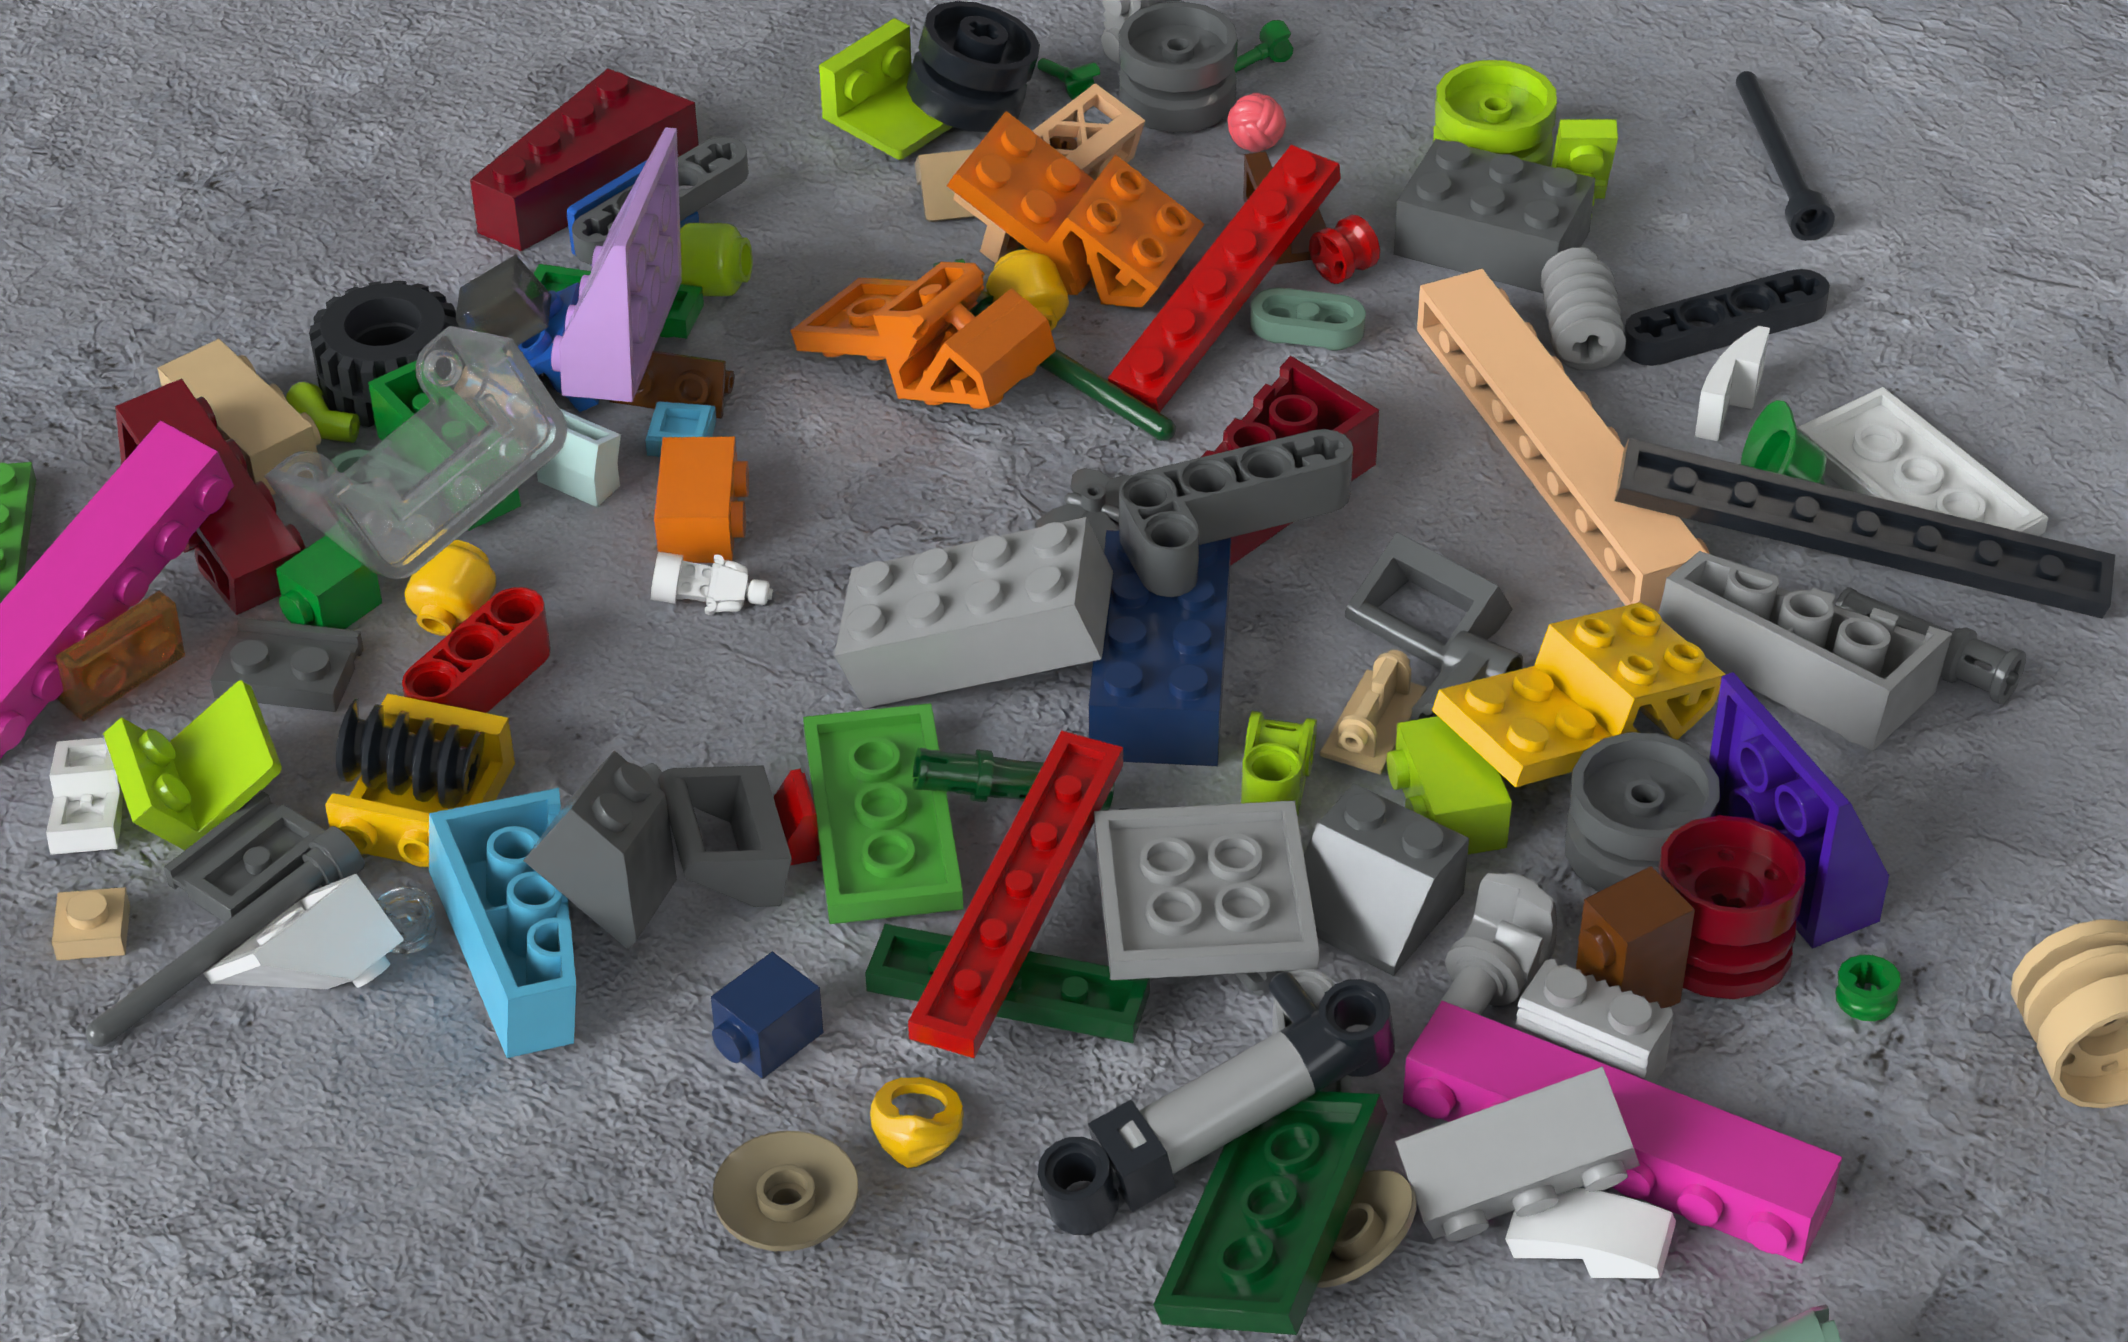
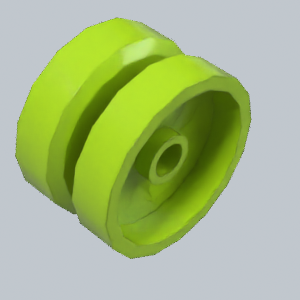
M1480 60L1462 64L1446 73L1436 86L1435 126L1433 127L1432 144L1435 139L1457 141L1468 147L1500 155H1513L1521 160L1551 167L1553 149L1552 129L1555 126L1557 108L1556 89L1545 75L1529 66L1507 60Z

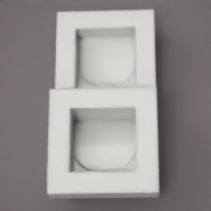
M1757 326L1745 333L1713 365L1701 390L1695 437L1718 441L1729 405L1753 409L1763 376L1770 328Z
M105 738L57 741L49 774L54 796L46 830L50 855L117 849L122 820L123 792Z
M1576 1188L1557 1195L1558 1203L1543 1212L1523 1217L1517 1216L1515 1210L1513 1212L1505 1238L1513 1258L1583 1259L1591 1278H1661L1676 1225V1220L1670 1211L1628 1197L1602 1191L1589 1192L1584 1188Z

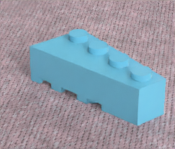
M559 788L429 813V873L506 1058L574 1044L576 976L568 898L523 861L560 812Z

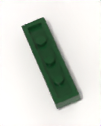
M885 923L865 972L866 991L919 1001L953 936ZM1029 951L996 1017L1134 1043L1150 994V978L1111 980L1109 966Z

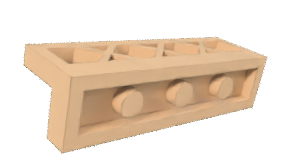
M1095 83L1032 131L1049 145V139L1053 136L1076 138L1078 146L1076 149L1056 150L1096 180L1115 154L1126 163L1134 158L1145 120ZM1094 106L1111 118L1112 121L1108 124L1087 123L1084 119V113ZM954 194V201L987 225L980 252L992 262L996 263L1001 257L1015 251L1022 245L958 194Z

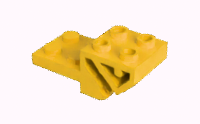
M1639 602L1549 624L1534 666L1439 689L1432 711L1514 787H1519L1573 772V768L1582 753L1604 738L1629 732L1641 733L1633 725L1638 710L1670 738L1678 740L1715 705L1720 691L1721 678L1726 674L1707 659L1704 652L1698 646L1687 642L1667 625L1657 611Z

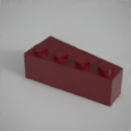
M607 68L470 179L478 234L523 251L568 227V207L648 160L665 127L677 128L678 157L698 146L695 102Z
M1290 355L1280 366L1279 378L1272 386L1265 384L1253 397V407L1242 420L1235 418L1223 431V441L1214 451L1207 450L1201 457L1313 430L1328 429L1344 434L1352 443V482L1376 465L1379 409ZM1293 522L1231 537L1230 566Z
M181 378L115 406L121 465L160 420L218 451L234 487L229 491L221 508L210 514L189 538L183 552L186 553L196 549L195 559L199 571L236 615L280 596L281 592L276 568L306 549L304 541L294 525L289 524L285 526L276 514L277 509L273 496L265 483L262 481L255 483L247 472L246 461L238 444L232 438L225 441L217 430L216 417L207 400L202 396L195 398Z

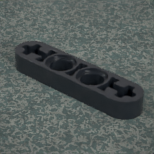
M1795 269L1632 314L1626 320L1624 354L1631 361L1641 365H1661L1732 345L1741 336L1757 326L1770 328L1769 334L1815 322L1826 313L1830 284L1820 273L1807 269ZM1753 307L1761 309L1765 312L1751 313L1743 311L1739 308ZM1704 321L1711 323L1714 326L1699 327L1689 324L1688 322Z

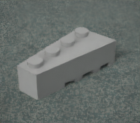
M1702 551L1696 553L1666 578L1659 614L1667 625L1687 642L1698 646L1704 652L1705 657L1725 674L1734 672L1746 687L1786 706L1791 712L1803 715L1840 734L1852 743L1874 751L1936 692L1951 640V632L1929 626L1926 635L1901 628L1896 626L1899 618L1898 615L1877 608H1873L1870 617L1834 606L1836 597L1834 594L1813 587L1811 590L1791 592L1778 587V576Z

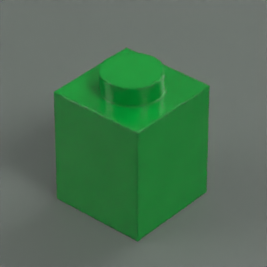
M334 531L329 532L276 568L281 592L279 605L290 623L346 629L382 604L374 557Z

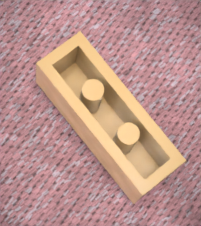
M220 339L157 368L161 387L182 378L195 398L202 396L207 400L216 417L217 430L225 441L232 438L238 444L245 458L248 474L255 483L259 481L264 482L272 495L321 471L316 447L320 445L321 437L313 419L305 412L299 414L287 402L283 392L276 384L271 383L268 385L256 374L253 365L246 356H237Z

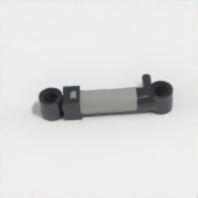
M1281 972L1275 975L1270 981L1269 990L1293 1024L1140 1110L1130 1099L1088 1123L1091 1139L1067 1137L1056 1141L1045 1150L1039 1160L1037 1175L1052 1221L1061 1230L1072 1235H1090L1101 1231L1112 1222L1118 1211V1191L1130 1210L1134 1212L1175 1189L1176 1185L1173 1174L1347 1075L1351 1077H1367L1380 1072L1390 1063L1395 1053V1036L1391 1008L1385 992L1369 981L1348 979L1335 984L1326 991L1319 1003V1009H1317L1292 973ZM1354 1025L1369 1026L1367 1029L1359 1032H1349L1346 1030ZM1079 1181L1092 1182L1086 1188L1079 1191L1066 1190L1071 1184Z

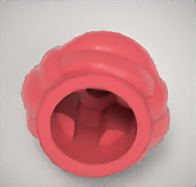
M1252 93L1238 99L1236 104L1230 109L1228 114L1229 132L1233 141L1240 148L1253 153L1261 152L1275 146L1278 140L1283 137L1286 118L1282 107L1272 97L1261 93Z

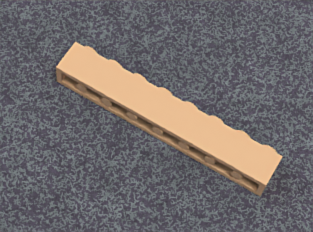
M1483 269L1420 285L1418 333L1624 605L1641 602L1659 613L1666 578L1699 551L1709 554L1706 544L1700 538H1695L1678 516L1615 502L1622 456L1625 449L1614 428L1607 427L1593 409L1588 395L1584 391L1577 389L1565 374L1560 360L1556 356L1550 355L1537 338L1533 326L1529 322H1524L1512 307L1506 292L1502 288L1498 289Z

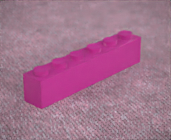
M160 420L0 603V759L8 750L13 749L20 743L27 727L49 702L61 695L68 679L90 654L102 647L110 630L131 606L138 604L143 599L152 581L170 560L177 558L184 551L189 538L210 514L219 510L224 504L234 484L218 451Z
M1445 1001L1440 1002L1407 1055L1402 1103L1418 1109L1431 1118L1443 1119L1448 1122L1603 1067L1640 1164L1638 1167L1626 1170L1628 1177L1612 1188L1627 1197L1642 1199L1684 1216L1694 1224L1709 1226L1751 1243L1766 1253L1778 1254L1802 1264L1833 1203L1842 1161L1841 1156Z

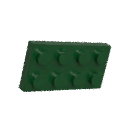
M1319 1091L1224 1145L1153 1304L1162 1325L1289 1335L1298 1334L1388 1115L1380 1094Z

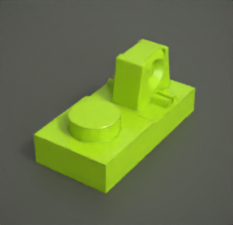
M1560 119L1551 167L1565 168L1574 173L1595 178L1592 206H1594L1595 199H1605L1618 140L1617 119Z

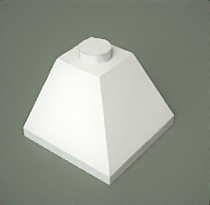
M354 874L311 891L203 974L210 984L330 989L352 981L356 988H359L376 978L390 966L391 963L385 955L404 941V939L358 875Z

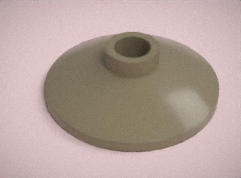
M801 1131L767 1133L743 1143L732 1151L720 1165L713 1184L714 1207L723 1226L740 1241L753 1247L770 1251L800 1250L827 1240L848 1222L856 1208L859 1194L857 1172L848 1155L828 1139Z
M1371 1170L1363 1173L1317 1287L1325 1288L1341 1285L1364 1275L1386 1259L1403 1240L1413 1222L1417 1200L1410 1183L1401 1174L1390 1170Z

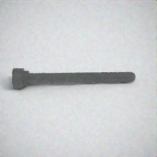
M331 826L309 843L311 850L303 855L304 864L93 1020L86 1029L88 1042L96 1047L108 1045L319 885L324 887L362 871L365 867L364 860L352 840L335 826Z

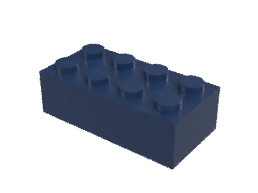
M1106 530L1104 554L1113 570L1102 659L1093 661L1088 705L1089 738L1123 747V762L1218 767L1230 592L1231 537L1199 545L1198 581L1196 586L1190 592L1181 596L1165 597L1148 591L1142 584L1120 543L1119 531Z

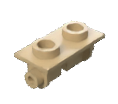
M1390 650L1387 653H1383L1376 658L1373 664V671L1369 669L1365 671L1321 749V757L1381 775L1387 764L1388 751H1394L1396 748L1397 723L1411 720L1412 708L1427 688L1411 682L1410 660L1405 653L1399 650Z

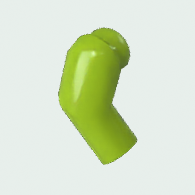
M298 382L291 386L286 394L287 402L299 414L305 412L313 419L321 439L350 443L356 441L360 428L359 416L357 414L328 410L322 398V390L315 384Z

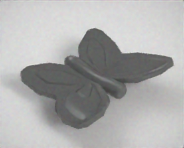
M1087 468L1077 470L1071 479L1070 487L1073 493H1068L1064 496L1066 505L1054 508L1039 518L1034 525L1035 528L1052 522L1061 523L1087 517L1104 552L1106 530L1119 531L1113 522L1119 523V489L1121 483L1130 475L1110 478L1099 470Z

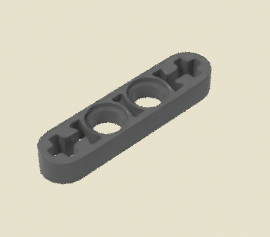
M732 137L712 138L678 157L679 186H693L688 189L679 190L680 221L736 188L747 179L749 174L747 149L740 140ZM633 185L574 221L572 226L574 250L576 257L580 261L592 264L595 247L603 246L610 228Z

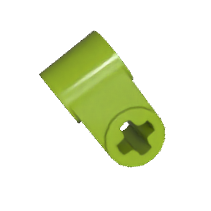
M1251 711L1242 760L1241 803L1295 801L1298 817L1306 777L1310 776L1317 735V719L1306 718L1304 723L1264 719L1262 712Z

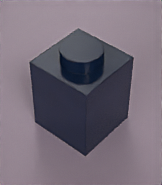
M773 951L711 996L714 1024L712 1037L718 1050L732 1063L741 1062L762 1079L824 1033L820 987Z

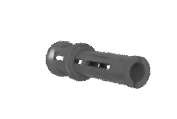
M1847 587L1841 593L1835 604L1837 607L1870 617L1873 608L1898 615L1899 618L1896 626L1926 635L1929 626L1951 632V640L1941 671L1942 679L1950 683L1961 680L1990 693L1991 700L1998 704H2004L2009 700L2024 672L2026 664V654L2024 651L2017 648H2012L2009 652L1977 639L1976 631L1967 627L1962 629L1956 628L1952 632L1916 617L1909 612L1860 594L1857 590ZM1981 661L1992 666V670L1988 671L1975 665V662Z

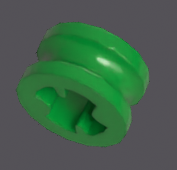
M1857 955L1850 957L1841 964L1837 976L1838 985L1835 990L1836 1002L1841 1010L1850 1017L1861 1021H1878L1886 1019L1894 1013L1898 1004L1897 993L1901 984L1900 972L1894 964L1875 955ZM1865 983L1873 984L1871 985V991L1864 990Z

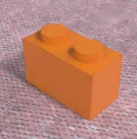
M735 436L662 438L654 514L657 549L659 552L683 555V561L693 563H715L714 555L718 554L723 556L724 560L733 561L734 539L745 538L746 534L745 502L738 501V497H748L749 495L748 461H737Z

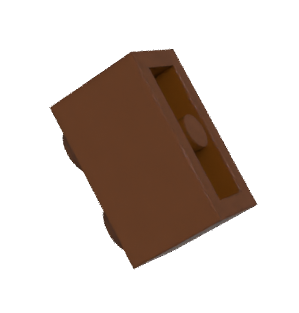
M1652 866L1585 898L1576 970L1580 969L1584 976L1593 975L1596 982L1606 980L1609 987L1619 985L1621 992L1632 991L1635 995L1645 996L1649 1003L1658 1002L1661 1009L1680 1003L1695 909Z

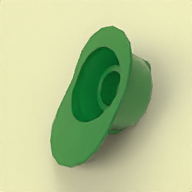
M1776 400L1766 406L1752 426L1742 452L1740 465L1825 485L1823 476L1827 457L1820 446L1797 429L1788 403Z

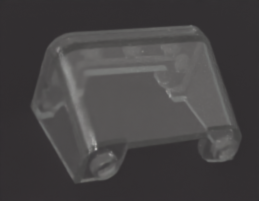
M454 326L447 327L422 349L416 362L417 380L430 400L427 405L343 473H340L335 465L324 455L313 451H298L284 459L264 477L279 498L290 509L372 572L392 579H403L411 576L553 459L564 446L567 437V423L563 413L513 338Z

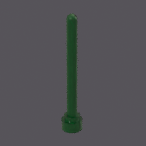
M983 290L976 300L978 304L970 312L974 316H978L993 303L994 296ZM1058 349L1039 364L1042 368L1156 439L1168 441L1174 437L1176 426L1171 419Z

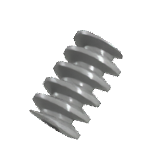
M1587 247L1570 248L1557 253L1547 261L1541 272L1543 300L1546 305L1545 312L1548 319V330L1551 335L1550 342L1555 356L1565 365L1578 370H1596L1607 367L1619 359L1626 345L1623 321L1620 316L1621 309L1617 301L1618 293L1615 288V278L1611 268L1600 261L1598 255Z

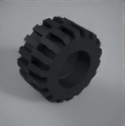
M396 280L392 283L382 284L381 281L368 283L369 286L348 289L342 297L334 296L326 302V309L318 310L313 318L314 325L310 326L309 335L319 388L322 390V397L329 410L357 414L361 426L371 427L375 424L368 382L418 359H421L452 390L464 365L458 319L452 303H447L446 296L439 291L429 292V286L419 283L407 285L406 281Z

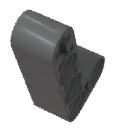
M1328 429L1313 430L1128 476L1121 483L1119 489V538L1142 584L1148 591L1159 596H1181L1190 592L1198 581L1199 545L1342 509L1349 502L1351 495L1352 443L1344 434Z

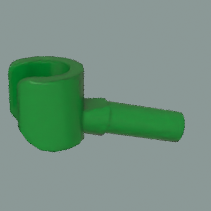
M1272 20L1262 27L1259 34L1261 43L1256 45L1254 49L1237 57L1234 67L1235 73L1268 57L1279 63L1286 62L1291 58L1294 49L1288 39L1291 36V32L1284 21Z
M1041 58L1037 65L1039 70L1060 79L1072 100L1095 84L1093 77L1101 73L1099 66L1094 62L1069 68L1049 59Z

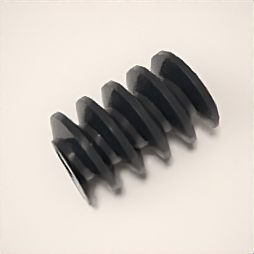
M354 699L344 716L336 744L337 775L342 781L352 782L362 773L363 783L366 787L372 789L378 788L387 778L388 789L391 794L403 795L412 785L414 797L417 801L428 802L438 790L441 806L448 809L454 808L462 797L470 792L483 754L485 732L476 731L466 747L460 745L459 725L451 724L442 740L435 738L433 718H425L417 733L410 732L409 712L400 711L390 727L384 725V705L375 704L366 720L359 718L358 699Z

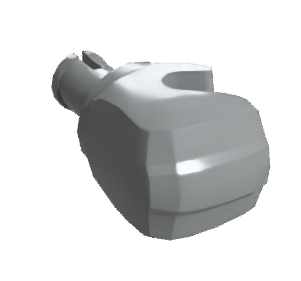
M1488 873L1482 879L1472 921L1463 938L1456 941L1447 953L1445 965L1453 983L1441 1001L1482 1015L1488 1004L1492 1006H1507L1524 993L1544 961L1550 960L1553 955L1557 936L1555 902L1551 896L1538 887L1536 882L1514 873ZM1439 1004L1433 1008L1431 1014H1434Z

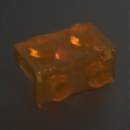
M159 590L56 655L63 686V692L56 699L79 719L85 721L185 657L176 603Z

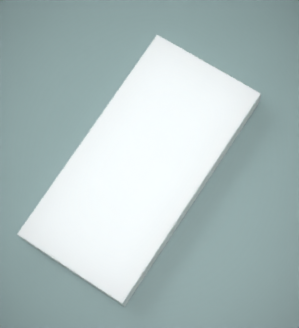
M1884 387L1797 427L1800 432L1823 449L1827 457L1825 474L1845 490L2036 536L2045 533L2048 517Z

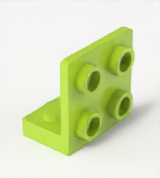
M893 18L819 64L822 118L898 160L906 158L952 128V126L946 125L927 115L912 101L906 89L912 66L910 26L896 18Z
M242 680L237 681L170 742L157 730L149 728L145 731L122 717L103 733L132 822L184 851L230 815L238 811L259 791L263 790L282 770L254 691L250 685Z

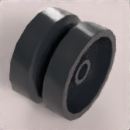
M952 1L935 6L926 15L918 46L919 51L915 53L908 76L906 89L912 101L927 115L936 120L967 131L989 132L1006 111L1018 120L1026 96V83L1032 78L1039 55L1040 44L1034 32L1018 18L999 8L981 3Z

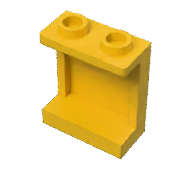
M387 693L381 704L384 705V725L391 727L400 711L403 710L409 712L410 732L417 733L427 717L434 719L436 739L442 740L451 724L459 725L460 745L466 747L476 731L485 732L483 754L470 792L465 794L454 808L496 800L515 765L508 717ZM362 775L349 796L333 793L325 804L329 827L335 826L343 831L355 844L360 854H369L407 862L418 867H429V813L448 810V808L442 807L439 803L438 790L428 802L417 801L414 797L412 785L403 795L391 794L388 789L387 778L378 788L372 789L365 786L362 781Z

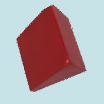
M801 768L791 770L773 797L792 858L790 866L817 861V856L820 855L817 814L805 772L802 773Z

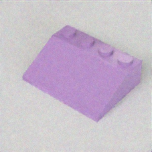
M665 127L615 218L603 246H596L594 249L592 271L590 275H583L581 278L577 305H569L563 336L557 335L554 338L551 364L553 371L561 372L562 396L633 402L652 351L655 348L682 281L677 128Z

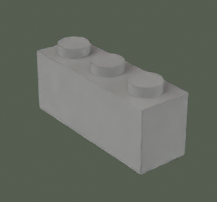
M1603 1067L1395 1141L1409 1183L1416 1194L1417 1205L1423 1223L1433 1239L1446 1235L1448 1241H1459L1476 1236L1489 1227L1487 1220L1514 1210L1516 1215L1520 1217L1543 1212L1558 1203L1557 1195L1585 1186L1586 1191L1589 1192L1613 1187L1628 1177L1626 1170L1640 1166Z

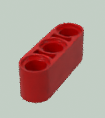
M513 587L495 594L405 672L402 680L404 697L488 713L544 664L550 656L551 647L545 604L542 596L535 590L525 587Z

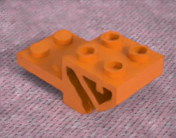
M1007 111L946 185L1028 250L1048 256L1055 263L1068 295H1078L1093 277L1100 302L1104 305L1143 307L1205 225L1186 210L1185 207L1177 203L1116 154L1097 179L1094 180Z
M940 262L917 281L859 277L790 330L797 351L819 352L825 357H838L847 354L866 356L867 359L873 361L886 359L898 399L924 401L927 405H940L944 403L969 404L973 409L989 408L1001 402L1004 394L1020 380L1033 375L1037 370V366L1056 351L1048 319L1013 288L1008 290L978 316H974L970 312L978 304L976 300L985 288L983 286L985 273L976 263Z

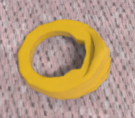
M925 1077L898 1078L889 1081L875 1094L871 1104V1127L879 1143L889 1155L906 1168L918 1167L941 1155L957 1139L963 1127L964 1110L958 1093L944 1083ZM904 1094H925L940 1100L944 1104L945 1109L942 1112L936 1113L932 1119H926L917 1115H900L899 1109L892 1104V1101Z

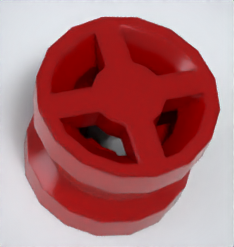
M1351 214L1339 220L1335 229L1326 227L1312 234L1309 240L1310 256L1316 270L1324 279L1333 284H1339L1351 278L1355 269L1364 271L1376 265L1380 259L1378 238L1369 223L1358 215Z

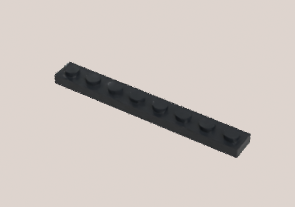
M1628 438L1623 451L1615 502L2103 619L2111 606L2115 554Z

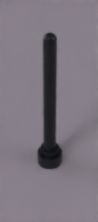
M1743 71L1736 78V86L1789 198L1785 209L1787 223L1796 238L1804 241L1819 239L1826 235L1833 227L1835 221L1833 210L1822 193L1809 189L1756 75L1750 71Z

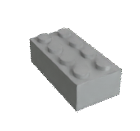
M1087 517L1061 523L1052 522L1038 528L1002 536L993 535L979 541L947 548H934L920 554L888 561H874L851 570L834 656L863 708L1101 660L1113 570Z

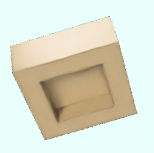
M126 887L57 893L52 946L57 961L125 955L130 914V902Z

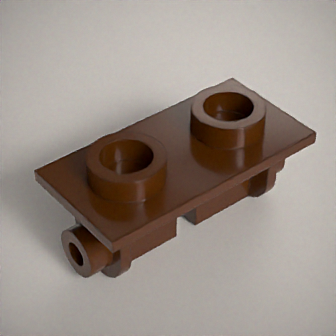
M652 351L651 358L633 402L609 400V402L655 409L657 402L715 406L716 418L722 419L724 393L731 394L735 375L734 371L725 370L726 361Z

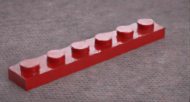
M1290 145L1108 376V381L1160 413L1340 181L1339 163Z
M1061 730L908 1020L910 1040L975 1059L1094 824V811L1101 810L1123 767V747Z

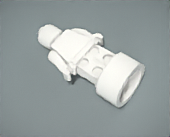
M658 551L651 587V600L676 604L677 599L698 600L706 602L705 614L713 615L725 611H740L744 605L745 598H748L749 603L765 605L768 599L772 600L773 589L770 588L768 581L752 579L748 583L747 567L734 561L724 560L723 556L719 554L714 555L715 563L711 567L683 561V555Z

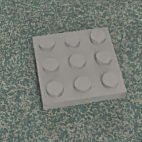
M1295 801L1094 811V836L1111 980L1318 969L1319 944Z

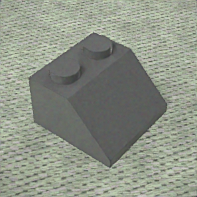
M614 750L567 801L523 861L627 949L637 941L676 882L677 876L666 794L654 785L651 777L643 768L634 763L627 762Z
M1353 783L1318 822L1304 853L1317 938L1395 976L1464 894L1469 838Z

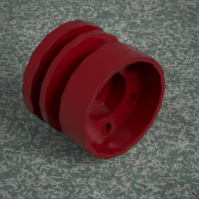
M1719 815L1695 819L1674 830L1661 847L1658 873L1695 909L1683 988L1704 997L1739 999L1760 995L1779 984L1791 967L1793 944L1796 938V918L1800 914L1805 885V860L1795 843L1771 826L1741 817Z

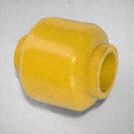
M1016 250L1001 257L995 263L993 271L986 282L987 293L994 296L993 303L1013 288L1048 319L1051 331L1065 315L1069 305L1068 294L1055 263L1048 256L1030 250Z
M447 540L443 544L428 547L421 554L406 586L405 601L411 611L417 615L416 621L423 629L435 635L447 636L492 597L496 588V575L489 565V558L481 549L461 540Z

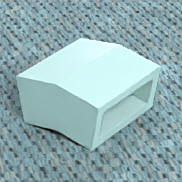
M562 409L539 418L534 448L538 482L598 508L620 487L617 462L621 434Z

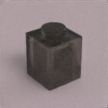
M515 254L460 287L456 312L458 329L468 343L472 345L477 344L491 360H494L549 327L552 295Z

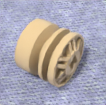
M2099 919L2074 924L2046 937L2024 956L2013 973L2010 993L2033 1040L2037 1043L2038 1052L2062 1098L2080 1107L2104 1109L2128 1104V922Z

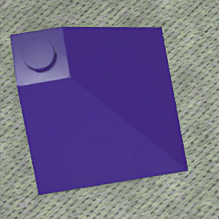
M1734 672L1723 675L1709 756V763L1719 777L1720 801L1717 816L1752 819L1775 828L1795 843L1805 860V885L1800 914L1796 918V930L1812 949L1880 922L1889 874L1852 804Z

